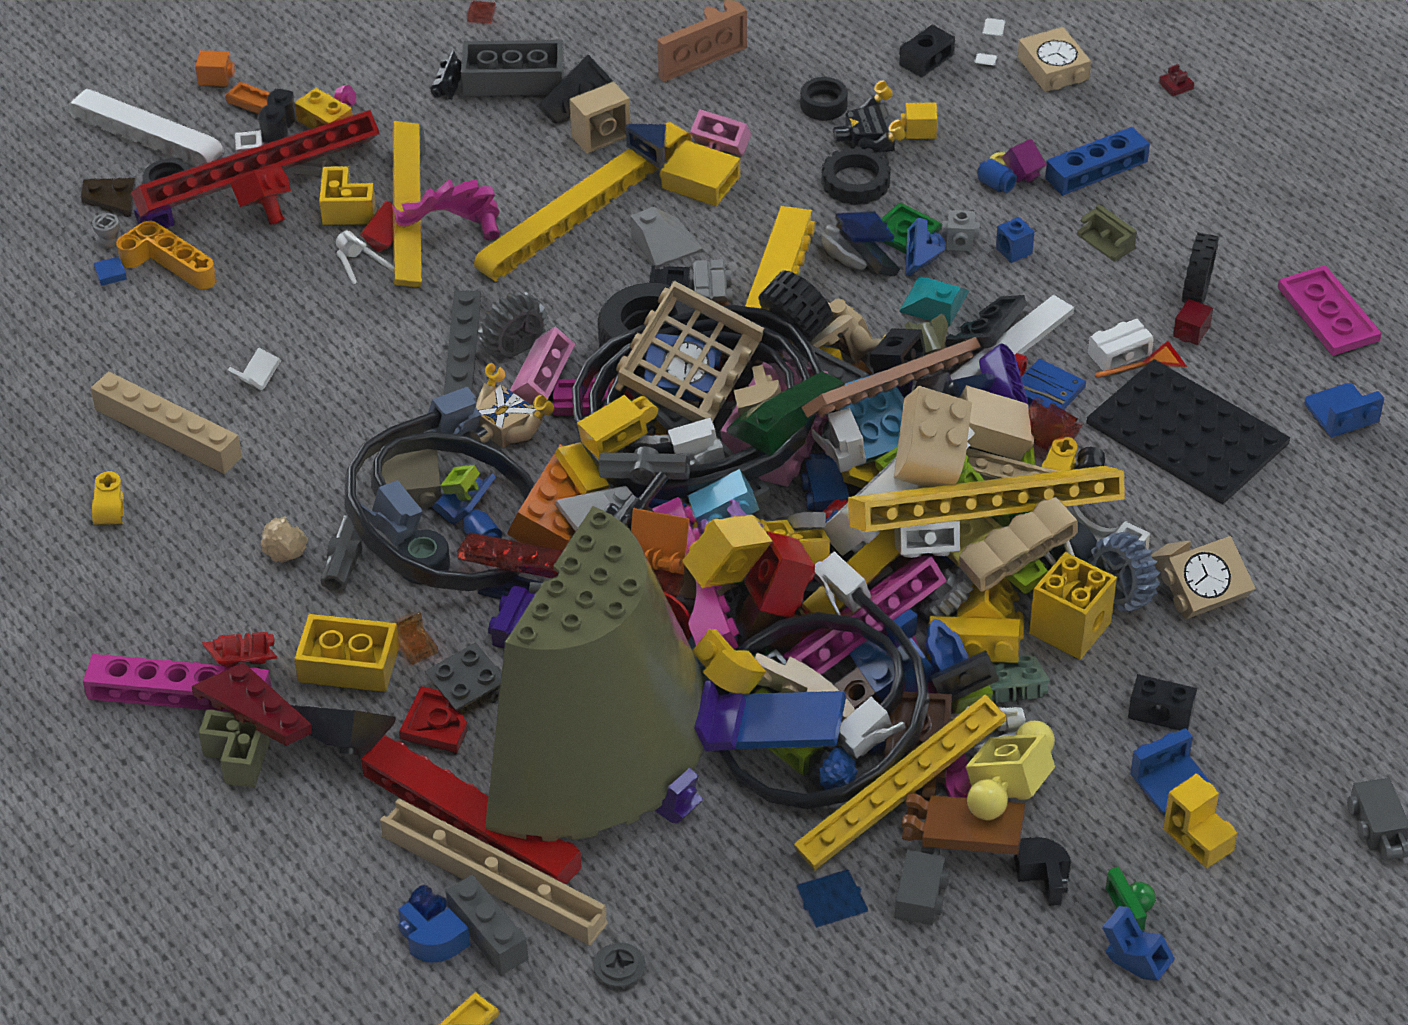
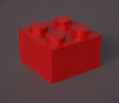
M766 531L772 543L748 572L744 583L760 611L791 618L794 616L796 609H799L802 605L803 593L807 584L813 580L815 575V565L799 539Z

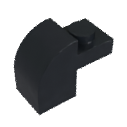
M1021 838L1019 854L1014 855L1018 882L1044 880L1048 905H1061L1063 893L1068 892L1067 878H1069L1071 858L1062 845L1048 838Z

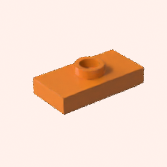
M240 81L225 97L227 103L259 114L261 109L267 105V97L270 93Z

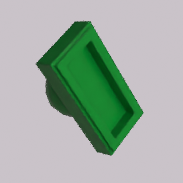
M1119 866L1109 869L1105 887L1116 909L1119 906L1130 908L1141 931L1144 932L1147 918L1146 912L1151 910L1156 902L1154 889L1144 882H1134L1129 885Z

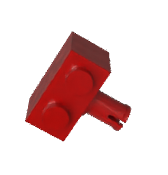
M282 167L254 171L230 183L239 207L262 204L270 226L285 220L276 199L291 191L288 176Z

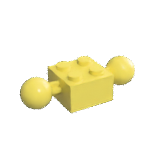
M1032 720L1021 725L1017 730L1016 736L990 737L967 764L966 769L972 786L967 795V804L974 816L982 820H993L1004 813L1008 804V798L1026 800L1034 796L1035 792L1055 768L1051 754L1055 737L1047 724Z

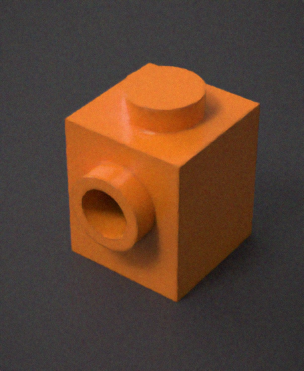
M200 50L195 64L198 86L228 87L230 78L235 75V63L231 62L230 52Z

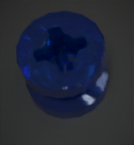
M427 885L419 886L408 900L428 922L445 911L447 906L446 898L439 894L434 895L432 889Z

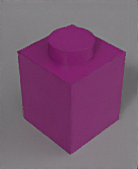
M1032 138L1010 148L1001 157L1006 166L1017 175V183L1025 179L1027 183L1041 176L1040 171L1047 165Z

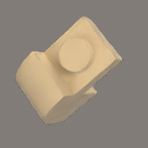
M763 365L752 367L756 385L734 390L740 416L746 410L781 393L779 380L773 381L771 375L766 376Z

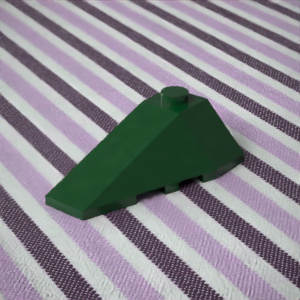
M821 371L746 410L727 428V433L772 456L814 416L807 417L802 407L823 393L845 386V383Z

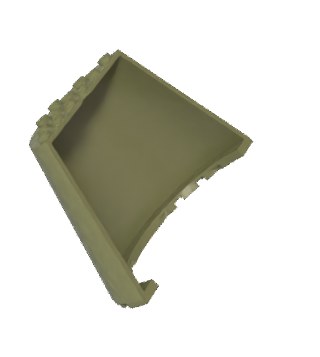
M594 506L590 508L555 563L554 570L558 572V577L543 582L505 642L486 829L506 836L526 839V835L542 836L543 841H556L561 837L576 840L598 836L599 830L624 822L628 826L638 821L644 812H653L662 806V800L666 798L668 787L687 769L691 768L694 770L704 751V747L694 729L706 681L702 669L637 538L617 518Z

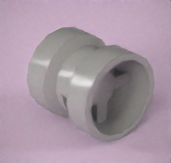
M103 213L96 216L92 221V226L96 233L95 240L97 245L105 249L116 247L117 239L122 236L117 216L111 213Z

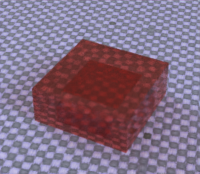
M472 0L467 14V22L491 24L496 11V2Z

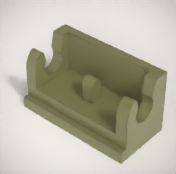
M1100 204L1081 218L1080 221L1087 224L1077 231V235L1115 262L1135 249L1137 230Z

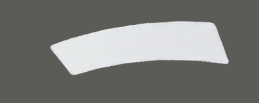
M986 18L983 33L1002 36L1005 20ZM977 53L975 63L994 65L997 56Z

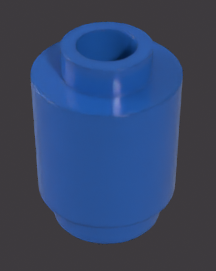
M992 158L983 161L977 170L978 180L998 192H1010L1017 181V175L1013 173L1012 169Z
M473 510L463 519L465 533L479 550H492L500 544L503 536L502 531L486 512Z

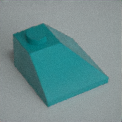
M919 276L899 312L929 321L943 314L948 326H950L969 290Z

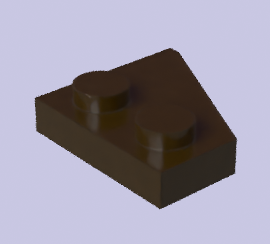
M135 178L83 179L81 201L91 206H99L107 211L117 210L123 212V216L132 217L134 200L131 192L136 188Z

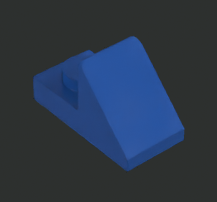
M917 218L908 228L905 276H912L937 259L945 250L944 247L928 244L930 232L927 230L928 220Z

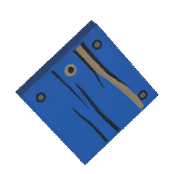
M1040 358L1021 377L1026 395L1036 398L1038 406L1041 408L1040 411L1055 419L1086 386L1085 380Z

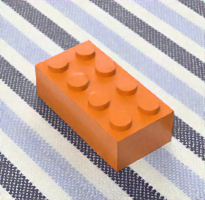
M555 455L552 456L507 532L508 536L549 559H553L566 548L576 532L555 506V502L559 499L581 495Z

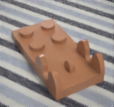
M724 0L725 12H719L716 8L706 6L704 8L706 20L657 39L658 77L663 82H666L746 49L747 9L735 0Z

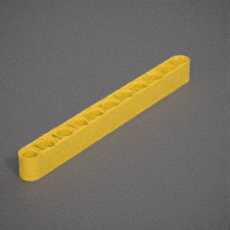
M672 122L665 123L667 143L665 161L671 159L675 149H679L685 140L692 141L690 133ZM627 149L482 249L475 257L474 268L493 281H499V277L509 274L517 268L516 265L519 263L523 264L536 255V251L539 249L543 250L555 241L556 237H561L569 232L576 223L580 224L589 218L592 212L599 211L610 203L609 200L612 198L616 199L629 190L627 189L629 186L636 185L646 178L645 175L653 173L659 168L631 149Z

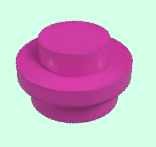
M343 85L336 89L334 98L351 107L356 102V93L350 85Z

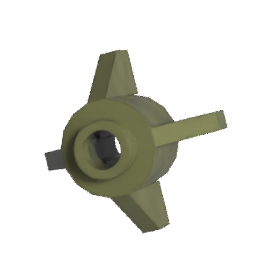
M940 314L932 319L931 323L924 322L916 325L908 321L904 324L906 329H922L926 355L945 348L948 327L945 315Z

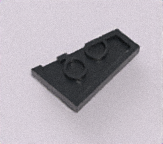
M588 54L552 89L537 107L551 122H560L570 117L571 98L614 81Z
M1000 296L979 312V319L965 322L960 326L961 332L956 336L949 334L946 337L945 346L950 347L976 337L982 348L993 347L1027 305L1025 296Z

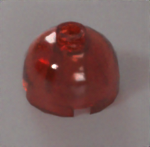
M1040 398L1033 399L1028 411L1031 434L1035 437L1034 444L1048 450L1054 440L1067 437L1076 438L1084 424L1083 422H1077L1078 418L1052 403L1047 408L1041 405L1044 400Z

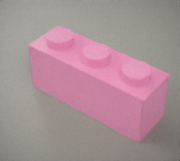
M556 326L537 338L510 391L534 406L533 402L538 395H544L548 400L575 343Z

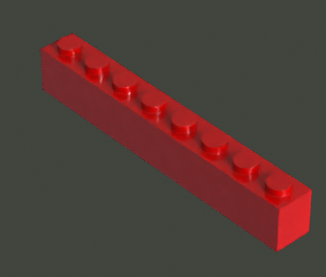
M384 735L374 748L361 758L363 775L367 779L407 803L565 885L582 868L581 852L569 841L565 842L560 838L556 841H543L542 836L526 835V839H521L487 830L486 816L489 796L482 793L472 783H465L450 770L442 769L433 764L426 756L418 755L411 751L401 741H395Z

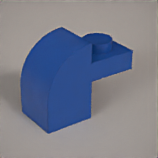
M409 902L398 909L400 919L398 924L399 930L408 940L409 952L415 958L425 962H442L456 956L470 946L469 928L449 908L429 922Z
M1119 906L1102 927L1110 942V946L1105 951L1108 957L1115 964L1141 979L1158 981L1175 960L1163 935L1142 932L1129 907Z

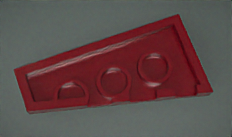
M244 662L192 686V694L196 698L201 700L205 697L211 701L213 707L220 711L224 708L234 713L235 719L242 723H253L256 725L257 731L285 746L312 734L311 723Z

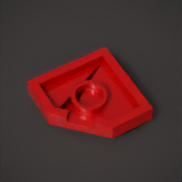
M421 686L399 730V736L402 740L457 753L468 731V726L464 716L452 707L439 690Z

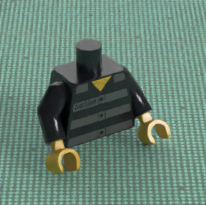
M884 80L876 83L874 89L877 94L875 96L872 95L862 106L846 113V126L833 128L835 142L850 141L852 149H855V147H862L864 150L869 148L874 153L895 151V139L897 141L903 140L906 132L904 131L905 126L900 120L891 122L885 103L880 102L881 100H889L892 97V90Z

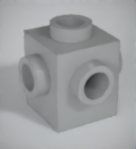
M949 210L948 221H943L942 236L947 237L946 250L973 251L974 238H979L980 222H975V211Z

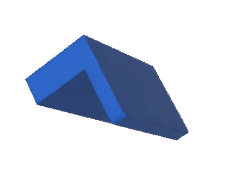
M491 473L484 480L477 477L475 481L479 489L477 491H468L471 497L469 501H460L456 494H445L443 492L432 508L449 523L455 525L471 512L496 476Z

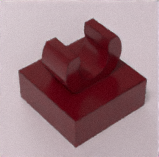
M1178 64L1169 67L1168 74L1159 77V84L1173 97L1194 89V82L1187 76L1186 71L1183 72L1179 69L1180 65Z

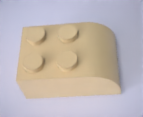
M918 386L904 398L894 478L926 488L956 485L965 462L972 402Z

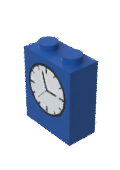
M657 333L655 338L673 347L679 336ZM686 337L679 350L697 359L706 343L694 337ZM651 343L646 353V361L661 368L669 352ZM711 347L702 363L713 369L714 366L719 367L721 351ZM675 356L666 372L684 381L693 365ZM645 369L644 380L652 383L656 374ZM698 369L690 385L708 394L716 377ZM661 378L657 387L674 396L680 388L664 378ZM686 390L681 397L683 400L703 401L700 397Z

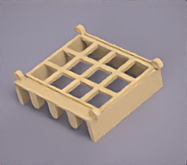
M674 281L669 289L665 287L658 299L660 305L657 310L649 312L644 322L646 328L643 333L635 335L630 345L632 351L629 356H623L616 368V371L619 372L618 383L615 389L621 391L625 385L692 422L711 418L713 422L762 340L764 328ZM677 300L695 309L687 325L668 316ZM701 313L719 322L710 338L692 329ZM664 322L682 331L673 347L655 338ZM724 325L742 334L734 350L715 341ZM688 334L706 343L697 359L679 350ZM651 343L669 352L661 368L642 359ZM711 347L730 356L721 372L702 363ZM675 356L693 365L684 381L666 372ZM638 365L656 374L652 383L633 374ZM698 369L716 377L708 394L690 385ZM661 378L680 387L675 396L657 387ZM685 390L703 399L699 409L681 399Z

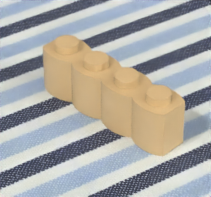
M1056 497L1043 500L1035 506L1032 512L1014 517L1009 526L992 530L984 541L967 545L959 555L960 568L980 591H985L998 584L1004 577L1018 572L1029 562L1043 557L1053 547L1060 546L1073 538L1078 533V520Z

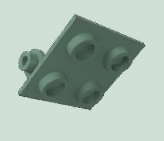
M1020 655L1018 663L992 662L999 677V681L990 684L993 692L991 700L995 704L1009 702V691L1012 701H1016V687H1018L1021 700H1025V690L1027 699L1042 698L1043 694H1048L1047 683H1050V680L1036 656Z

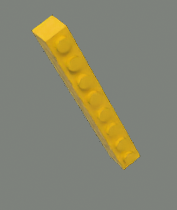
M786 206L780 207L745 306L761 308L758 296L783 270L800 276V266L803 267L805 262V251H809L811 237L815 233L816 222L811 221L812 210Z

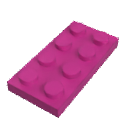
M1326 265L1279 279L1278 289L1332 356L1380 341L1382 333Z

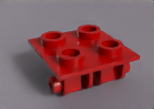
M268 632L252 633V638L250 633H245L244 639H242L241 634H236V636L234 634L219 635L218 639H213L211 642H202L203 647L218 664L226 667L236 666L238 662L249 661L253 664H264L267 660L277 659L275 653L269 648L274 646V635L268 634Z

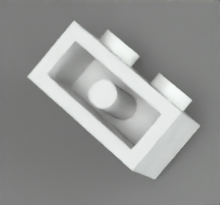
M959 521L894 529L895 549L904 557H920L922 553L946 556L950 555L951 552L960 551Z

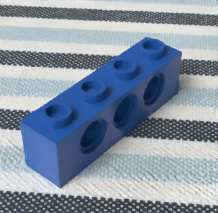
M1133 126L1048 159L1046 161L1045 179L1062 196L1148 162L1150 143Z

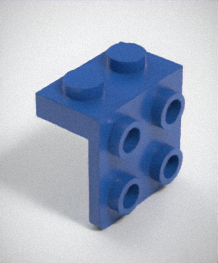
M1346 383L1306 396L1304 404L1332 438L1380 422L1384 397L1379 391L1362 396L1353 384Z
M1186 728L1175 733H1168L1162 739L1151 744H1143L1133 751L1130 775L1164 816L1168 794L1171 790L1196 773L1206 782H1210L1190 757L1193 736Z

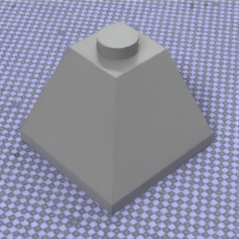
M656 207L630 215L631 238L655 268L702 251V247L677 217Z
M627 486L603 489L556 500L555 506L576 531L592 506L604 510L608 504L614 503L621 507L632 493Z

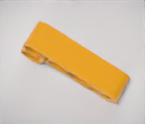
M144 221L117 239V250L123 267L135 268L151 258L195 288L201 290L210 289L217 282L212 258L157 222Z

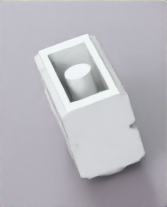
M1138 319L1120 322L1114 328L1106 331H1097L1089 337L1088 354L1105 371L1125 366L1150 356L1154 339L1152 334L1147 329H1144L1143 324Z

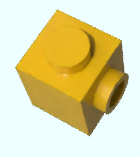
M906 103L905 113L900 115V121L905 126L906 139H937L938 117L936 103Z

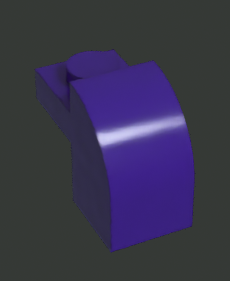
M691 768L687 769L668 787L666 798L662 800V806L654 811L671 823L681 822L703 801V798L697 794V789H695L699 775Z

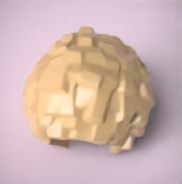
M286 516L274 518L265 525L262 532V552L269 555L274 562L279 561L283 563L296 559L307 548L308 537L304 535L305 533L298 526L291 527Z

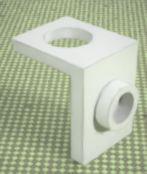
M258 348L243 373L232 367H229L228 371L245 383L262 391L281 360Z

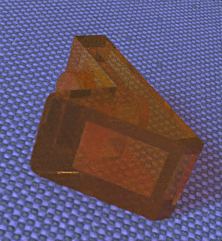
M409 612L389 622L397 623L399 648L412 665L438 653V646L423 628L421 612Z

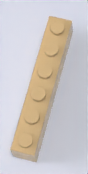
M109 371L91 387L95 410L223 474L242 458L239 436Z

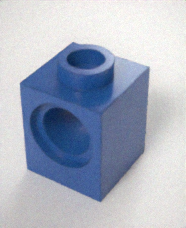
M1020 217L997 226L996 249L1010 263L1033 254L1035 231Z

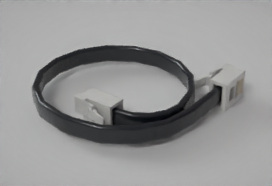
M835 551L823 562L819 561L815 564L814 578L825 588V592L838 615L816 612L781 619L745 640L738 650L749 651L753 656L785 635L818 628L857 633L885 650L893 661L895 672L889 694L880 705L870 697L848 716L840 726L839 738L842 744L856 758L859 756L863 757L877 743L885 741L884 739L906 728L903 721L893 726L890 720V716L902 701L907 683L904 661L888 636L858 618L840 615L835 604V595L853 613L861 607L899 643L914 666L918 696L909 728L889 754L875 767L842 787L806 794L770 788L740 769L729 750H718L737 782L770 803L813 809L848 802L906 757L920 738L930 699L924 663L921 656L903 630L870 599L871 594L865 579ZM718 685L716 686L719 695L729 694V691L724 690Z

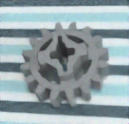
M956 564L953 565L951 570L948 568L942 570L941 572L947 581L919 601L921 605L919 609L928 618L930 616H943L944 614L948 616L954 613L961 603L966 602L969 592L973 590L971 585L974 583Z

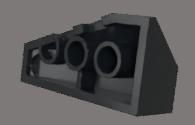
M291 705L311 723L312 734L310 736L326 745L340 747L339 753L358 755V749L372 750L396 721L394 716L357 710Z

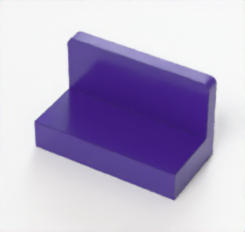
M712 680L705 681L694 729L705 751L735 750L746 700L743 694L719 695Z

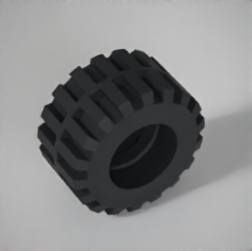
M783 270L758 296L762 309H767L794 323L809 343L833 318L831 308L824 296L806 279L790 271Z

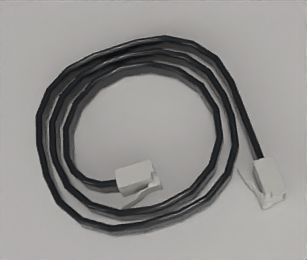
M732 304L723 306L764 328L762 340L752 356L772 366L786 384L787 389L795 385L794 375L778 352L782 353L796 371L800 382L810 378L803 359L786 338L790 339L804 356L813 376L823 371L812 345L794 323L767 309ZM695 310L675 315L671 318L687 325ZM701 313L692 329L710 338L719 322ZM666 322L663 323L658 334L678 336L682 333L681 330ZM645 325L610 339L584 362L572 387L573 417L578 434L577 422L584 419L583 398L593 377L597 373V378L589 392L590 415L600 409L599 405L610 382L614 378L616 379L606 398V405L624 395L627 386L624 385L621 391L615 389L619 374L616 368L623 356H629L632 348H630L632 340L637 333H643L646 328ZM724 325L716 338V342L734 350L742 334ZM645 353V355H644L643 358H642V359L645 360V361H646V353ZM638 365L633 374L640 376L645 372V368ZM850 408L839 411L835 409L828 414L830 434L834 446L829 439L822 438L815 430H812L814 440L826 451L828 456L833 458L840 473L851 470V467L866 463L863 437ZM816 414L772 456L751 446L725 458L723 446L720 439L716 438L711 418L668 430L670 442L647 444L634 441L615 453H634L637 448L647 446L655 449L659 454H689V479H668L654 499L673 500L677 497L680 499L688 498V495L738 469L741 470L749 482L780 468L805 444ZM584 446L599 471V459ZM605 478L608 483L615 487L627 486L634 496H641L648 487V485H638L630 478Z

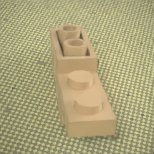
M759 653L755 656V659L766 670L765 675L757 683L761 686H768L781 693L839 691L818 672L792 657H789L786 665H783ZM847 698L841 723L855 711V708Z

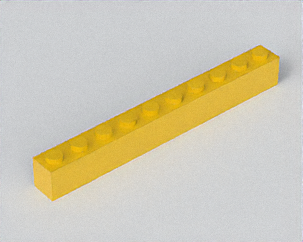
M1099 466L848 497L849 527L864 532L1028 512L1033 511L1039 502L1055 497L1065 507L1125 499L1124 470L1109 466Z

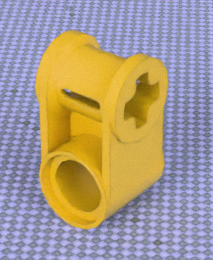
M1066 436L1056 438L1041 467L1056 471L1074 470L1076 467L1077 442L1073 438Z
M112 471L103 472L95 479L94 500H92L93 525L123 524L121 516H124V495L121 491L120 476Z

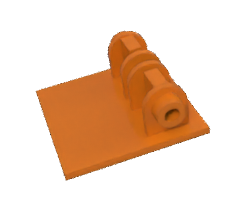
M633 508L631 532L641 545L652 570L684 577L685 565L682 560L687 552L690 518Z

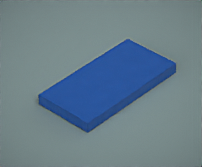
M844 691L743 694L746 704L735 749L837 746L846 702Z

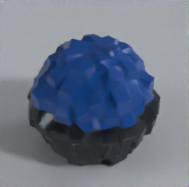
M838 745L824 746L810 757L809 772L807 774L809 780L817 786V789L822 791L844 786L855 779L857 770L855 760L846 752L844 747Z

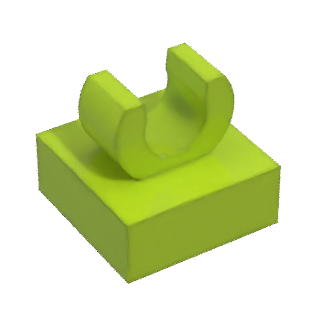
M475 465L454 467L440 487L445 494H456L460 501H469L471 497L468 491H477L479 489L475 480L480 475V472Z

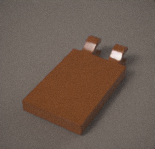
M918 794L907 795L906 806L914 807H908L906 815H903L902 827H910L903 828V840H923V847L1019 854L1025 803L1008 802L1006 810L1001 816L993 820H982L971 813L967 804V798L931 795L929 802Z

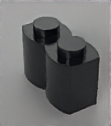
M274 89L268 95L267 105L261 109L258 116L263 143H270L288 136V128L296 120L293 91Z

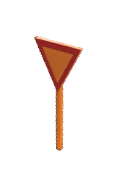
M1166 341L1144 361L1097 372L1095 377L1100 378L1146 366L1153 359L1166 366L1187 367V365L1170 342Z

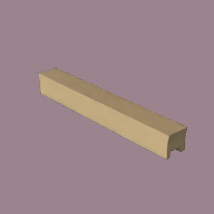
M399 798L395 802V809L388 817L383 816L380 819L381 837L461 879H465L473 874L488 893L591 946L608 924L606 921V905Z

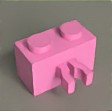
M699 109L690 131L696 143L711 149L715 148V150L720 152L726 151L739 156H743L751 137V132L746 123Z

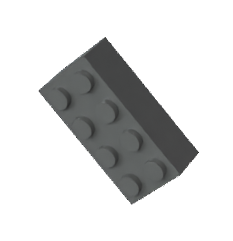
M563 40L463 41L461 66L463 96L548 95L564 78Z

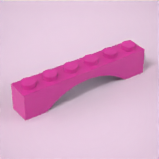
M677 497L652 510L658 513L690 518L687 555L690 545L697 541L702 534L698 527L693 528L692 523L696 522V518L690 505L684 507L680 498ZM696 581V600L688 622L695 644L699 643L709 629H716L733 649L738 648L739 646L735 635L739 634L734 619L732 617L728 619L726 615L731 610L724 594L719 596L717 591L722 586L702 588Z

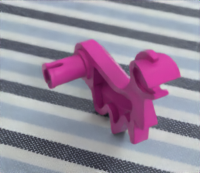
M476 179L463 182L455 187L452 180H448L436 192L432 189H427L421 201L417 203H402L404 212L397 210L392 205L396 218L394 220L402 227L418 222L431 211L447 210L475 223H480L484 239L486 240L496 239L500 236L495 220L500 212L497 202L493 199L495 197L493 187H479Z

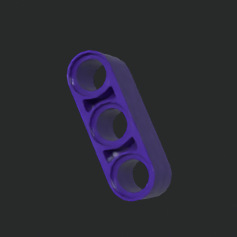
M1000 343L979 359L981 373L992 374L995 377V382L988 392L1028 404L1015 355L1007 345Z

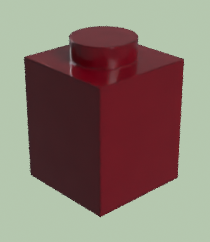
M1188 298L1175 318L1173 337L1179 338L1183 342L1199 345L1211 326L1214 307Z

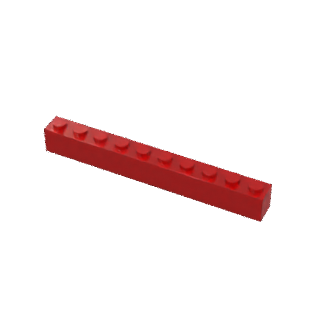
M371 110L139 185L131 192L140 217L230 188L231 182L254 171L282 167L283 170L310 160L371 141L380 132Z

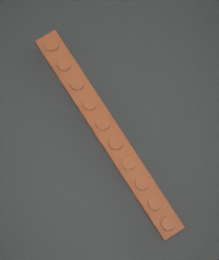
M976 337L823 393L804 405L802 409L807 417L819 413L820 417H823L835 409L839 411L851 403L853 405L857 404L867 397L869 399L873 398L883 391L886 393L897 386L902 387L913 380L922 379L928 374L933 375L942 369H949L957 363L962 364L973 358L972 352L981 346Z

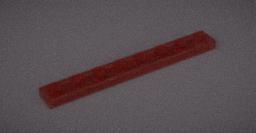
M469 532L458 548L457 555L458 559L462 561L553 579L559 575L554 570V565L563 551ZM652 568L663 592L676 598L685 584L684 575Z

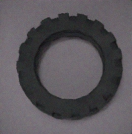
M849 147L842 148V151H834L831 157H826L825 163L822 165L823 189L826 193H829L832 199H837L844 204H869L873 200H879L880 196H884L887 193V188L890 187L891 168L888 160L883 159V155L879 152L874 153L872 149L867 148L864 150L862 147H855V149H850ZM859 167L870 170L876 175V178L864 184H849L841 181L835 175L843 169Z
M1197 233L1186 271L1182 292L1183 303H1186L1189 298L1204 304L1216 260L1219 236Z

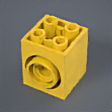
M1064 552L1034 587L1029 634L1081 660L1111 624L1117 577Z

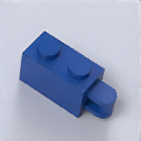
M826 451L822 453H809V460L805 461V472L801 473L802 489H808V493L805 494L807 510L823 512L824 509H827L828 505L837 499L840 501L848 500L849 495L846 483L833 458L828 456Z

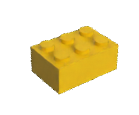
M309 614L294 659L298 682L387 692L400 647L397 623Z

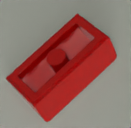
M388 201L381 205L360 233L377 252L388 248L393 242V204Z

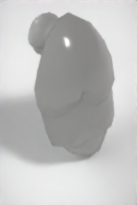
M833 225L826 226L825 232L821 235V242L828 255L848 268L864 270L868 263L844 237L838 236L839 228Z

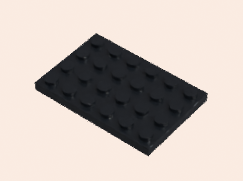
M1155 359L1087 416L1086 424L1222 505L1290 442V437Z

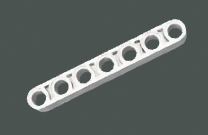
M90 89L83 90L68 104V111L75 119L80 118L82 122L95 127L98 125L102 127L101 129L115 135L117 133L121 134V137L133 142H141V145L157 151L159 149L163 151L162 153L176 159L178 157L182 158L184 162L194 166L215 161L223 154L222 145L211 136Z

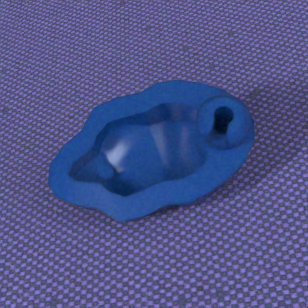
M934 619L928 625L925 646L936 672L969 658L959 635L952 631L945 623Z

